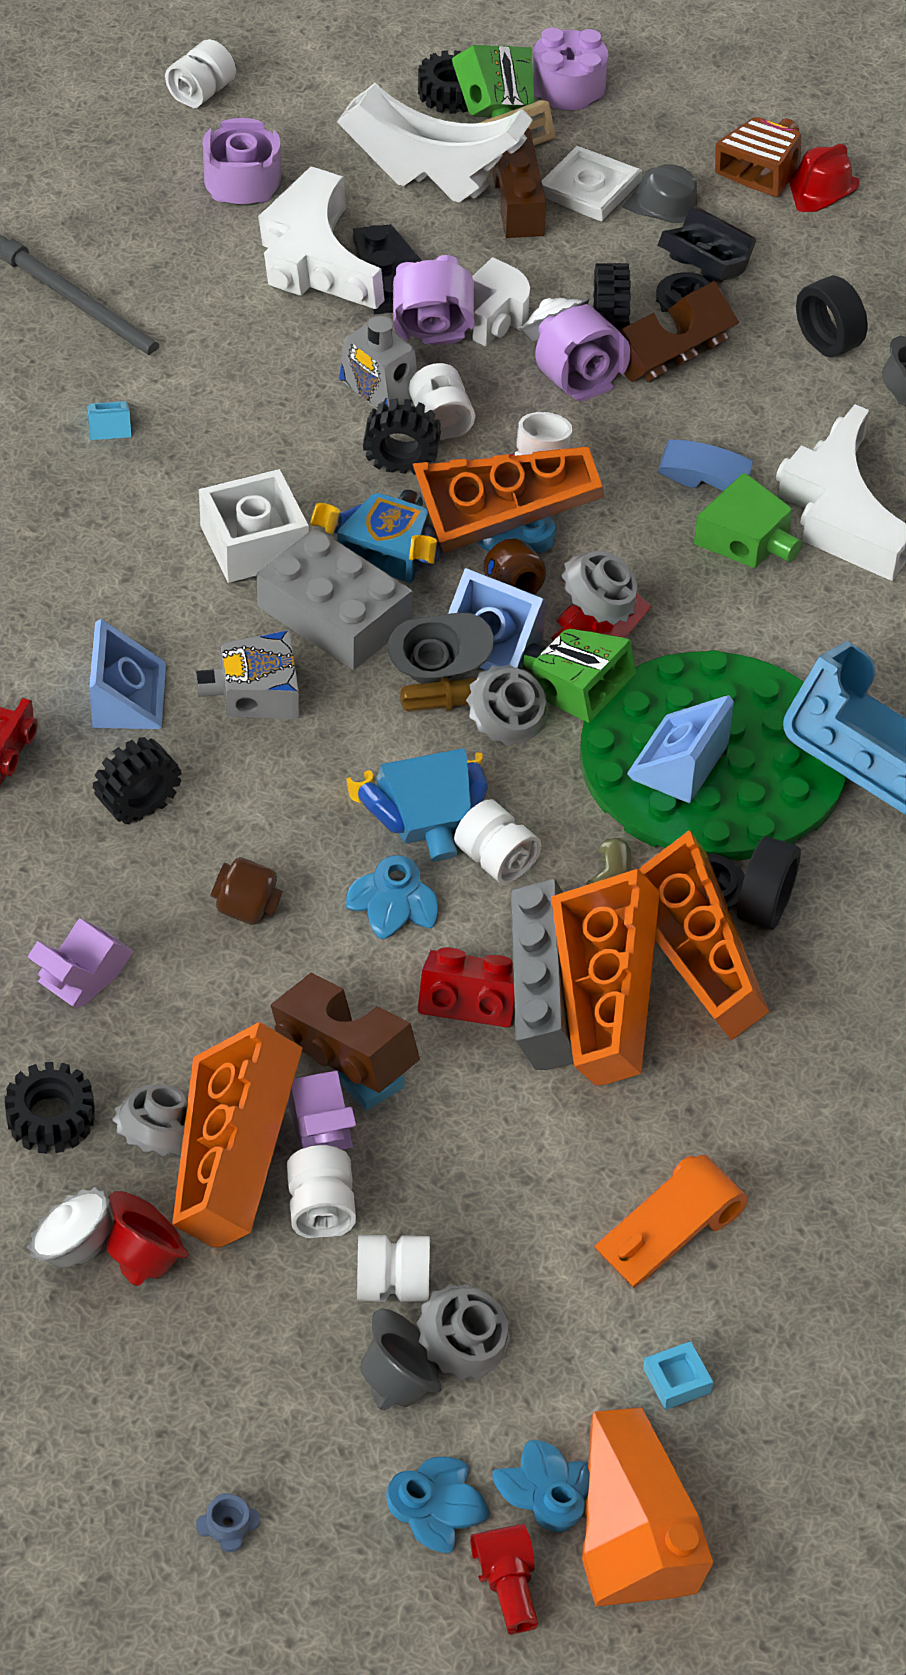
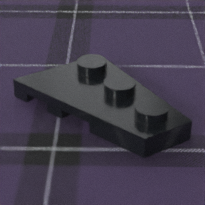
M392 224L353 228V240L358 258L381 268L385 301L377 309H373L374 315L393 313V280L396 275L397 266L404 262L416 263L422 260Z

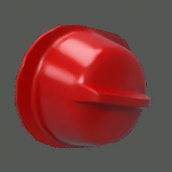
M838 144L833 147H815L808 150L804 154L799 168L790 179L789 185L797 211L817 212L856 191L859 180L852 176V165L847 156V147L844 144Z
M114 1191L109 1195V1205L115 1219L107 1242V1251L120 1264L122 1274L132 1285L139 1286L147 1278L159 1279L168 1272L178 1258L186 1259L189 1257V1253L184 1248L176 1228L152 1204L124 1191Z

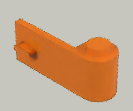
M707 1155L688 1156L676 1166L669 1180L602 1238L594 1248L635 1288L647 1280L704 1227L708 1225L713 1231H718L739 1217L747 1205L748 1196ZM627 1257L628 1260H626V1261H622V1260H621V1258Z

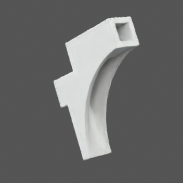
M374 83L351 101L337 123L398 185L405 186L413 179L420 182L428 175L452 201L461 202L468 196L472 199L476 198L487 188L489 182L486 178L503 156L502 153L508 151L512 154L526 141L527 137L524 133L531 124L532 119L521 109L508 117L487 123L467 124L444 121L404 105Z
M311 166L258 216L262 245L268 248L264 252L268 285L300 296L311 287L377 309L385 301L381 268L357 258L347 251L333 235L338 219L347 209L343 176Z
M854 404L844 418L839 416L836 419L830 435L825 441L820 440L813 450L801 445L791 459L785 458L782 461L776 474V481L780 482L778 497L804 508L800 524L804 526L803 542L893 581L906 564V523L895 517L877 501L860 475L855 454L866 435L869 410Z

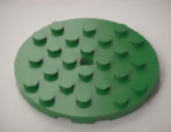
M709 650L668 654L642 663L635 667L636 674L590 723L587 721L583 723L580 741V763L585 783L592 797L604 813L608 812L617 822L624 826V831L655 848L657 845L664 848L668 847L689 830L706 853L721 855L732 861L751 859L759 841L764 836L795 845L798 839L804 837L812 830L816 831L835 810L846 784L847 777L795 745L785 734L783 726L785 714L804 682L773 664L744 655ZM727 695L732 698L734 706L729 744L724 751L725 756L717 761L691 803L633 781L629 777L628 771L667 714Z

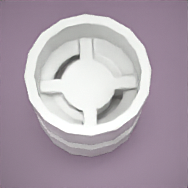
M211 39L203 40L190 50L187 55L182 56L166 70V85L176 100L192 108H198L235 78V62L231 54L219 42Z
M436 363L423 367L415 373L409 383L410 396L415 407L420 402L425 405L424 413L432 410L436 414L435 420L439 419L441 423L440 440L461 437L466 434L473 426L476 415L458 371L451 365Z
M535 412L523 416L518 423L516 439L518 451L515 452V455L570 448L572 425L562 416L550 412Z
M493 799L484 800L469 810L460 821L454 836L455 845L471 859L480 862L481 867L502 885L510 884L529 871L535 864L542 847L541 840L524 825H515L514 817Z
M317 1145L300 1149L291 1155L287 1161L289 1193L293 1197L290 1201L293 1230L305 1238L342 1236L350 1231L356 1223L354 1193L351 1190V1160L348 1154L334 1146Z
M358 1235L357 1301L385 1302L390 1294H395L400 1302L426 1303L429 1300L430 1236L402 1235L397 1243H391L386 1235Z

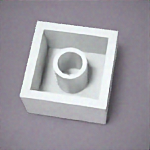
M280 469L199 489L200 526L228 583L257 576L258 571L309 533V525Z

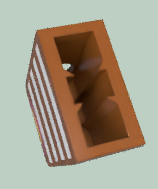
M760 117L751 118L720 139L715 146V173L777 198L794 175L801 160V134L798 125L788 118L782 119L778 124Z

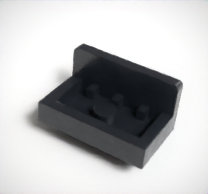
M693 206L688 210L683 227L662 231L657 246L670 252L669 256L673 260L683 264H692L702 269L701 274L714 281H723L726 278L739 276L746 270L756 238L709 212Z

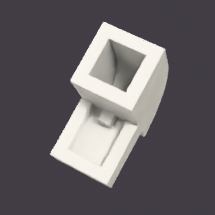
M492 257L472 276L474 282V309H476L474 312L473 341L487 346L496 336L499 338L503 337L510 326L517 329L518 326L525 324L528 321L530 285L527 278L518 269Z

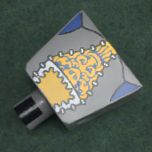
M385 316L372 317L367 325L348 335L344 341L338 379L376 408L383 401L389 407L390 399L398 398L399 405H404L405 399L412 400L408 388L410 380L417 372L416 356L413 347L392 332L393 323Z
M289 630L226 642L220 647V669L196 670L198 697L224 695L228 717L299 719V690Z

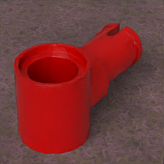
M522 1523L471 1534L473 1559L479 1558L482 1575L478 1576L481 1583L488 1581L490 1589L497 1592L508 1634L512 1635L536 1629L538 1619L528 1587V1582L531 1580L530 1572L535 1570V1561L526 1525Z

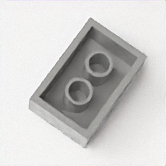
M314 528L257 572V606L353 671L389 642V637L397 626L406 620L412 619V590L317 528Z

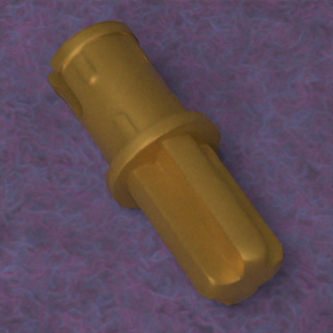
M442 677L440 682L403 686L400 690L401 705L406 712L444 708L445 712H450L452 707L469 705L466 700L471 694L470 684L476 681L477 677L448 680L447 677Z

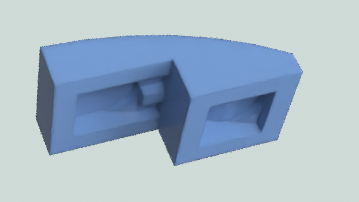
M669 439L664 448L658 473L684 486L696 488L703 481L724 491L742 473L750 474L753 460L713 445Z

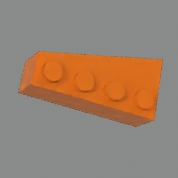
M589 446L537 451L526 455L510 456L505 454L485 459L467 460L465 458L449 460V462L428 464V462L413 464L433 526L444 553L604 497L603 486Z
M689 830L641 866L639 870L660 891L655 941L730 1040H733L769 1013V1009L707 853Z
M639 869L551 896L574 1067L595 1086L607 1085L642 1073L660 891Z
M261 1022L193 1057L172 1225L211 1247L221 1248L250 1234L252 1231L303 1047Z

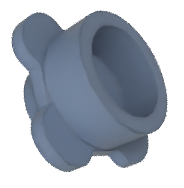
M223 1493L211 1501L206 1515H202L197 1519L196 1529L199 1535L203 1537L210 1536L218 1541L223 1551L236 1552L242 1547V1539L250 1530H255L259 1527L260 1515L257 1510L249 1509L242 1498L230 1493ZM226 1519H230L233 1521V1524L226 1526L223 1522Z

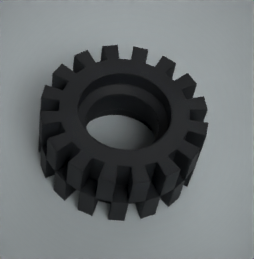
M448 50L441 51V56L433 53L430 55V60L425 58L422 60V65H419L418 95H420L421 102L426 101L428 108L431 109L436 105L437 112L443 113L446 108L449 109V114H456V109L459 108L462 113L468 112L452 62V58L461 53V51L454 50V55H449ZM445 81H457V83H448Z
M596 263L593 308L620 331L630 325L631 280L629 264Z
M398 398L390 399L389 407L384 401L379 403L377 410L373 408L367 419L363 441V451H366V458L368 461L375 459L373 466L377 469L384 465L387 467L386 472L400 470V473L406 474L407 470H411L413 475H416L413 467L414 463L428 462V464H431L432 462L435 463L437 458L441 423L439 419L435 420L436 414L432 410L424 413L425 405L420 402L416 407L411 406V399H405L404 405H399ZM405 434L415 440L404 442L396 440L389 435Z
M145 737L139 738L137 744L133 740L125 742L126 749L123 751L120 747H117L112 751L116 756L112 760L106 757L102 762L105 769L97 770L95 777L98 779L93 782L95 796L116 820L122 821L124 824L130 825L133 819L138 822L143 819L144 815L148 814L150 816L154 814V810L157 807L165 808L168 805L165 799L167 797L173 799L177 793L173 787L180 786L181 779L178 777L182 775L181 769L178 767L179 765L152 738L149 741Z
M45 1062V1070L39 1071L37 1065L34 1064L28 1066L29 1076H26L21 1071L16 1074L15 1084L9 1083L6 1088L7 1096H5L8 1129H11L12 1137L16 1142L22 1139L23 1147L31 1150L33 1145L37 1144L38 1153L47 1154L48 1146L54 1145L55 1153L64 1152L63 1143L68 1142L71 1148L79 1145L78 1135L85 1139L90 1134V1126H94L95 1121L94 1096L90 1081L88 1079L84 1080L83 1073L80 1070L76 1069L71 1074L69 1064L61 1063L59 1070H54L53 1062ZM46 1098L62 1099L69 1106L67 1111L55 1117H41L31 1112L33 1106L38 1101Z

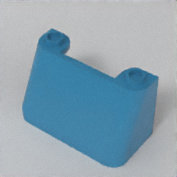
M846 640L818 657L785 714L783 720L785 734L795 745L906 815V718L867 694L876 675L875 664L866 652Z

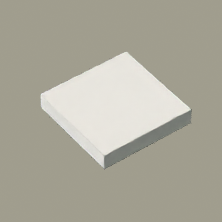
M576 146L542 180L545 198L602 222L641 182L642 170Z

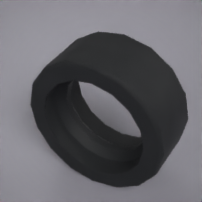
M835 275L825 277L803 287L797 295L796 313L802 334L822 355L829 358L841 355L860 346L865 340L868 330L866 310L854 287L844 278ZM827 306H828V308L830 309V311H831L832 314H833V317H834L835 322H836V326L834 325V323L832 322V320H831V318H830V315H829L828 310H827Z
M764 836L759 841L749 862L739 894L737 917L740 920L770 930L775 929L790 899L801 858V849L798 846L768 836Z

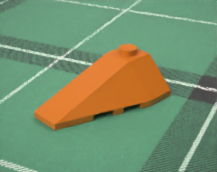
M643 1408L593 1412L591 1416L588 1471L590 1472L589 1490L585 1502V1516H587L586 1536L582 1547V1562L595 1607L673 1599L697 1594L713 1565L712 1556L699 1515Z

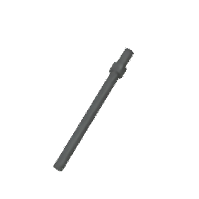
M0 234V256L2 260L12 267L18 265L145 354L150 355L159 348V343L31 256L27 247L15 239L8 240Z

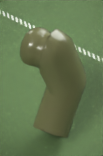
M620 838L607 839L600 844L598 853L604 854L601 860L604 862L605 869L588 880L587 885L631 871V849L625 841Z

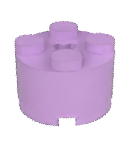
M547 28L543 30L541 38L536 42L533 49L534 95L538 99L540 97L548 101L551 107L562 110L584 109L597 99L599 101L606 91L608 50L601 41V34L593 29L578 31Z
M232 118L220 122V128L211 133V128L205 133L203 137L204 184L211 193L212 198L218 202L251 204L267 202L273 197L281 183L280 137L274 129L272 134L264 129V123L259 120Z
M442 255L436 258V260L416 263L404 262L397 266L396 275L393 280V326L396 333L409 342L410 336L420 338L424 344L450 345L465 338V331L469 327L472 331L474 327V282L471 274L459 265V260L456 257Z
M585 304L566 309L556 316L545 318L539 326L538 332L540 337L535 351L537 365L553 383L575 400L582 402L610 391L614 387L611 381L618 372L622 375L625 373L630 360L629 342L620 331L591 305ZM575 371H578L580 373L577 376L570 375V373Z

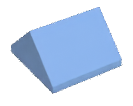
M465 568L448 614L471 613L481 617L491 627L494 636L493 651L487 661L479 668L488 671L492 665L502 667L509 664L514 668L522 669L524 666V654L528 646L533 643L539 645L543 640L546 599Z
M103 619L95 622L89 687L92 728L161 729L166 662Z
M727 695L667 714L628 771L629 777L633 781L691 803L729 744L734 706L732 698Z

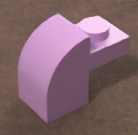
M79 918L59 950L37 941L27 957L42 967L38 973L41 977L38 981L40 984L71 1006L82 1007L120 974L134 951L99 926Z
M338 1070L295 1078L288 1099V1107L300 1149L317 1145L334 1146L341 1150L353 1148L349 1128L355 1127L356 1123L353 1108H345Z

